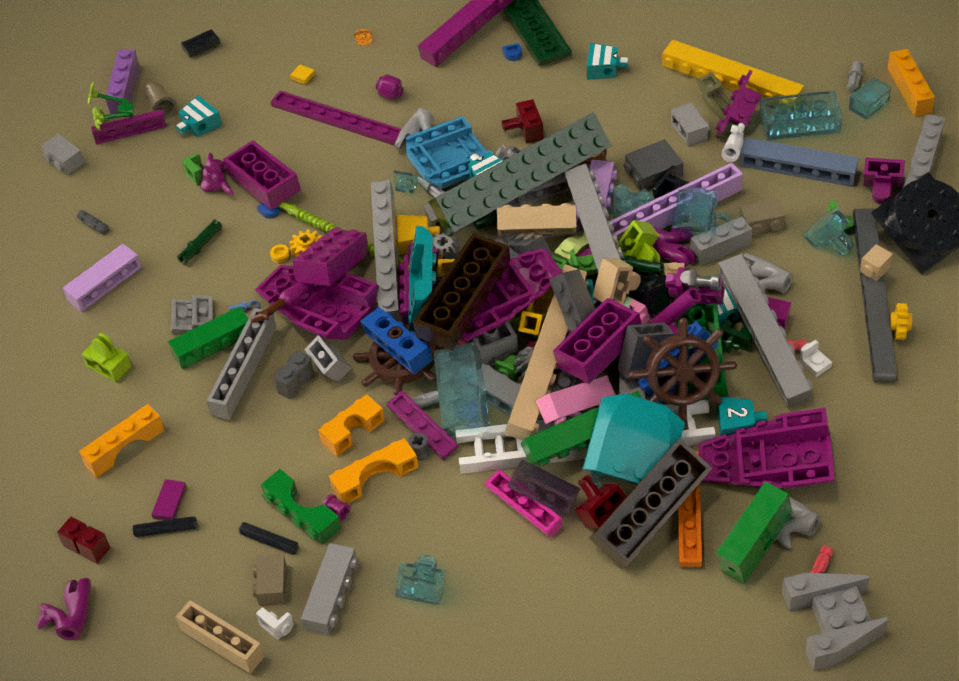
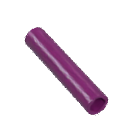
M689 288L647 324L665 322L666 325H672L700 302V293L695 288Z

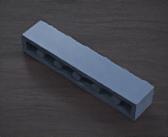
M745 138L740 154V167L853 187L859 157Z

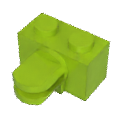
M633 220L620 238V245L616 247H620L623 255H627L630 258L660 262V255L652 246L659 237V234L649 222Z
M99 333L91 341L92 344L81 355L86 367L116 383L132 367L129 355L123 349L115 348L107 335Z

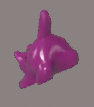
M209 153L203 170L201 189L204 192H216L222 188L227 194L234 195L225 182L223 172L227 170L224 161L213 159L212 153Z

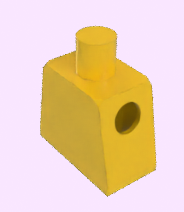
M396 215L399 255L408 253L409 244L413 243L416 226H424L433 237L436 236V233L441 235L440 226L429 227L426 216Z

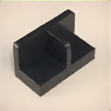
M672 165L654 186L653 200L689 183L676 177V166Z

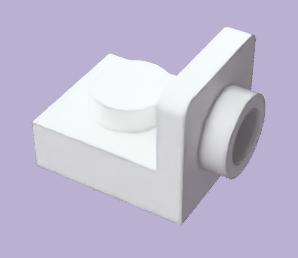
M817 340L807 343L801 348L799 359L802 365L815 377H818L832 367V361L818 350L819 342Z
M263 607L256 613L259 625L277 641L282 636L287 635L294 626L292 616L288 612L280 619L272 611L269 613Z

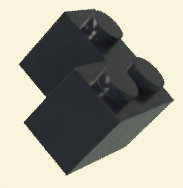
M657 273L647 275L645 280L640 281L636 290L629 291V294H626V297L628 296L646 305L648 313L654 315L670 305L669 300L673 298L669 296V287H666L665 284L666 275H657Z

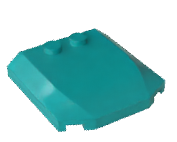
M416 226L409 260V315L407 323H409L408 331H413L414 333L413 321L431 296L432 284H435L436 272L432 271V266L436 264V253H432L433 236L424 226Z
M620 394L603 397L600 401L582 470L637 485L669 447L679 438L681 439L685 422L667 406L636 396Z

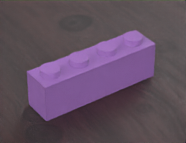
M124 49L117 51L106 95L121 99L128 98V102H131L140 66L135 50ZM106 99L110 114L118 113V105H122V103Z

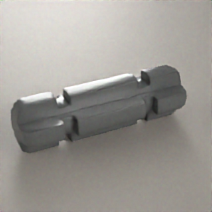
M79 211L77 219L102 234L107 232L109 229L107 224L86 211Z

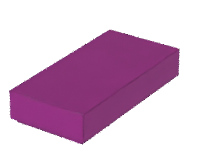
M165 479L152 512L153 519L170 520L175 518L187 487L185 482Z

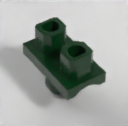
M725 320L720 325V328L723 330L722 345L725 346L724 352L729 354L732 349H741L749 352L752 335L747 327L744 326L739 331L734 329L735 324L733 322Z

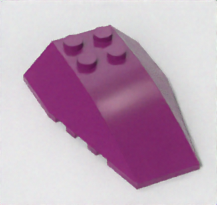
M545 248L521 253L519 257L510 259L509 265L460 341L466 342L503 325L552 288L550 279L563 272ZM443 276L436 279L435 284H432V293Z
M280 265L255 291L271 305L279 300V296L284 290L299 283L295 280L294 267ZM345 273L331 286L313 284L293 305L283 306L279 311L302 329L327 339L347 340L362 325L361 320L373 312L379 286L374 282Z
M825 407L780 414L775 416L774 420L768 422L764 420L756 423L757 426L746 430L741 428L736 430L735 434L729 436L725 434L698 444L699 456L712 467V470L701 482L762 486L766 481L775 487L782 488L835 482L836 475L832 443Z

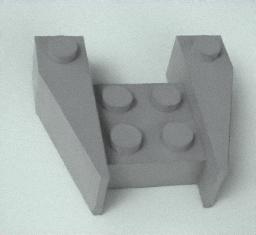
M802 573L783 578L781 593L789 612L811 606L822 631L821 634L807 637L805 651L813 671L839 664L885 634L888 623L887 617L871 620L860 595L867 592L868 575Z

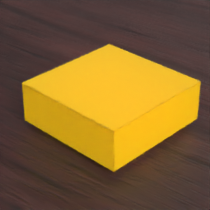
M300 64L290 74V78L293 81L306 85L315 75V70Z

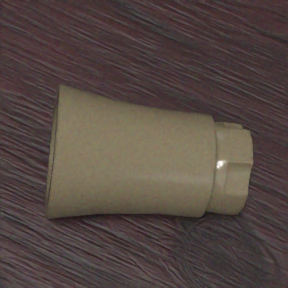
M151 82L146 85L145 93L152 110L162 109L164 118L172 116L177 108L176 101L169 96L164 87L158 82Z

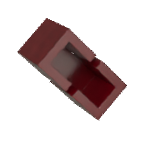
M72 516L69 517L57 532L64 547L77 554L81 553L83 557L96 564L111 548L105 533L91 526L87 527L85 523Z

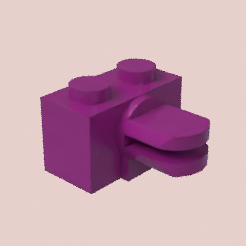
M866 157L863 186H873L872 198L874 202L883 204L891 198L892 188H903L905 160Z

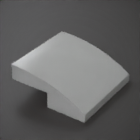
M192 295V300L172 299L171 334H184L213 319L212 296Z

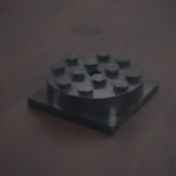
M929 172L907 184L899 193L871 212L872 216L921 275L959 248V193L952 186L935 180Z

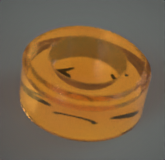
M367 29L356 31L354 34L355 42L358 45L369 44L372 41L371 32Z

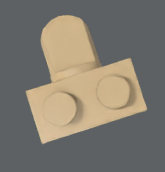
M602 258L593 297L602 303L609 298L624 305L626 294L638 288L641 280L640 275L632 271L633 267L618 258Z

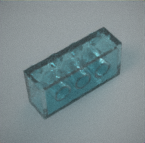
M835 90L761 98L759 115L766 141L841 132L843 115Z
M471 342L455 346L453 351L446 348L433 351L442 429L451 437L456 436L455 430L490 426L481 354L477 346Z

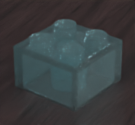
M696 187L679 190L673 228L693 233L710 231L714 224L713 212L717 205V192Z

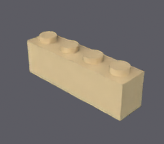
M563 203L560 206L542 204L534 207L529 204L522 205L521 207L503 205L497 208L498 236H509L511 234H576V205Z
M191 600L176 615L177 623L182 632L250 674L265 657L260 642Z

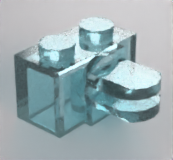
M617 185L613 189V199L616 202L613 204V219L655 200V198L646 188L634 194L627 185Z
M837 208L817 219L803 234L804 238L815 249L831 245L840 255H846L854 246V241L843 231L850 221Z
M430 555L419 556L415 565L401 562L396 575L395 597L439 605L444 591L445 570L437 569V561Z

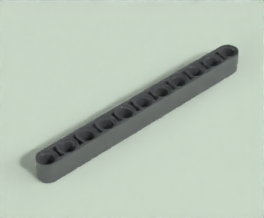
M874 208L853 209V227L873 381H896V361L884 275L878 281H875L860 272L862 258L876 244L879 246L876 219L871 214Z

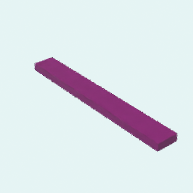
M279 91L271 101L272 107L394 146L402 130L283 91Z

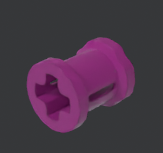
M334 494L328 495L323 501L325 506L339 516L340 521H343L350 512L351 506L348 503L339 501Z

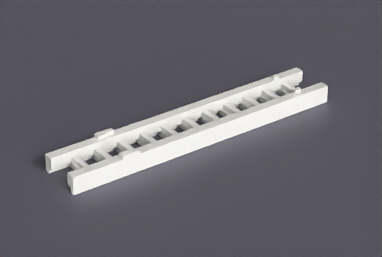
M701 400L687 405L686 425L688 430L682 432L681 440L688 446H695L715 438L714 427L696 429L694 418H692V415L709 413L708 400ZM665 405L678 416V406ZM536 420V423L539 424L537 433L555 426L554 422L545 424L544 420ZM507 424L455 430L457 443L474 441L476 456L459 458L461 474L531 465L521 446L522 440L516 439L518 451L505 452L503 438L511 437L504 434ZM495 439L497 453L491 454L487 452L484 454L482 440ZM588 447L580 451L573 449L564 458L558 459V457L550 459V463L585 459Z

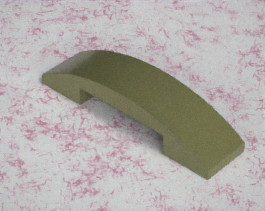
M711 72L697 79L696 82L709 106L723 120L725 117L723 112L727 104L731 105L732 102L721 90V82ZM751 119L744 128L743 133L755 127ZM729 120L727 123V126L730 129L732 127V124L738 126L737 123Z

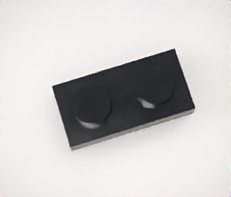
M212 29L181 43L182 49L189 57L221 44L220 38Z

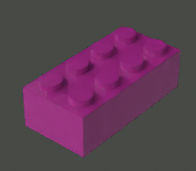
M254 140L223 159L228 176L271 210L301 191L297 174Z
M341 228L331 229L330 232L320 237L317 242L311 244L309 248L292 260L296 282L331 286L369 254L366 232H358L355 229L349 231L342 230Z
M607 298L553 350L558 368L590 384L621 353L628 325L642 324L640 314Z

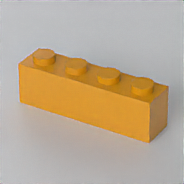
M908 49L890 52L887 69L914 117L932 114L935 96Z

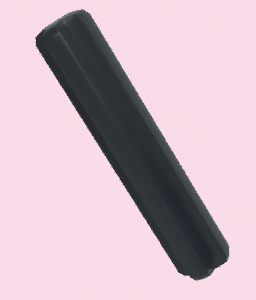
M195 516L135 524L133 525L134 537L191 530L197 528L198 522Z
M242 522L239 527L241 535L287 553L296 554L299 548L298 542L247 522Z

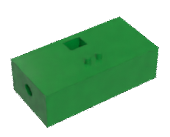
M766 481L716 552L722 572L743 584L747 582L793 514L787 492Z

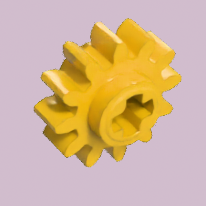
M307 229L306 233L299 231V236L292 235L293 240L289 241L291 254L297 257L301 252L309 248L311 244L317 242L322 235L318 236L317 231L311 234L309 229Z
M897 303L895 312H891L890 325L891 330H894L895 340H905L907 331L912 329V313H908L906 303Z

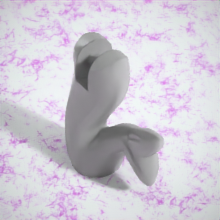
M423 108L417 109L399 133L395 142V148L400 150L406 144L407 136L418 133L419 130L423 131L432 128L433 115Z
M747 253L742 255L744 260H748L752 266L751 273L753 277L756 276L758 279H761L759 280L761 293H765L764 290L767 289L780 293L787 292L793 280L792 273L761 257Z
M791 497L789 498L793 514L774 540H778L782 546L789 549L792 548L789 535L791 532L812 536L821 521V515Z

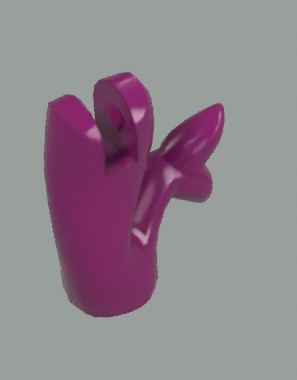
M671 225V232L653 227L659 234V237L652 246L661 258L671 262L684 263L685 268L696 260L697 256L690 248L681 244H675L678 241H691V237L694 236L692 233L683 231L677 225Z
M81 578L78 582L76 580L68 581L64 590V600L69 612L68 615L57 607L41 603L40 611L42 613L38 618V629H42L54 620L56 634L60 638L65 640L78 639L84 630L88 617L91 580L89 578Z

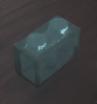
M873 77L850 95L849 110L867 120L890 101L892 87Z

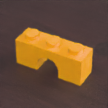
M367 394L361 399H357L353 405L341 411L331 421L322 425L318 430L321 443L335 456H339L353 445L351 432L349 431L351 428L363 427L368 432H371L385 421L383 408Z

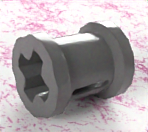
M422 433L411 435L408 443L417 455V460L422 461L426 459L429 453L427 437Z

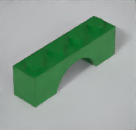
M281 469L277 470L261 484L264 500L268 504H274L281 515H287L291 518L292 523L297 528H303L313 541L317 540L323 545L341 529L339 516L324 504L317 507L298 505L294 501L297 494L295 481Z

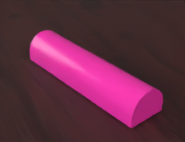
M498 469L484 483L490 491L548 537H553L562 527L563 520L559 515L502 470Z

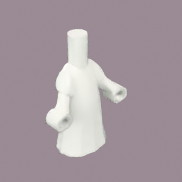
M739 123L738 126L732 124L730 132L733 133L727 139L721 154L723 160L727 162H734L739 158L744 143L743 131L745 125L743 123Z

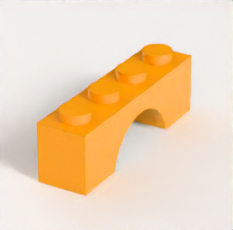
M146 404L79 451L85 467L96 478L114 466L116 456L127 444L140 439L149 442L165 431L160 415L149 404Z
M405 438L394 441L389 446L374 451L371 455L361 460H356L351 465L336 470L333 474L329 475L331 488L342 503H350L362 497L363 484L370 476L379 472H390L401 477L419 468L417 455Z

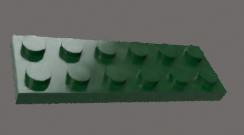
M513 0L503 9L505 15L539 66L572 56V50L538 0Z

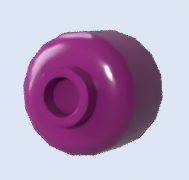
M389 74L381 76L376 84L378 95L393 101L397 97H401L404 91L402 81Z

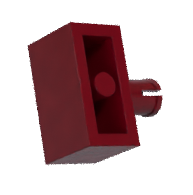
M534 99L516 103L517 117L501 120L504 132L520 128L526 144L544 139L543 122Z
M586 475L581 478L583 481H578V484L586 494L587 500L578 506L575 512L586 528H598L626 495L619 484H604L598 489L591 476Z

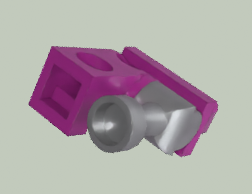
M678 267L677 273H667L665 284L666 287H669L670 297L678 298L689 288H695L701 295V300L697 304L723 305L725 284L721 274H712L711 278L698 276L695 270L685 271L683 267Z

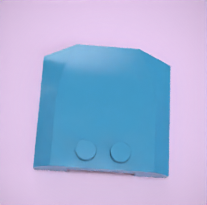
M464 116L406 137L407 158L425 181L441 189L470 178L468 164L470 163L469 158L473 154H478L481 157L487 153H493L491 150L486 151L474 136L472 126Z

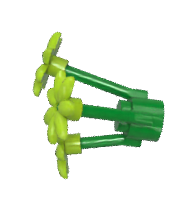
M92 82L87 100L89 105L91 104V99H97V97L122 103V105H118V113L109 115L103 113L102 107L98 109L94 107L92 110L93 120L95 121V127L99 131L100 125L107 123L106 121H109V119L133 117V102H128V98L121 99L100 94L98 91H94L95 82Z

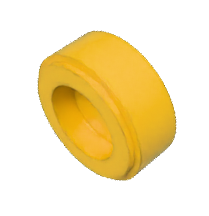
M282 244L274 246L270 250L271 259L275 263L286 262L290 258L289 248Z

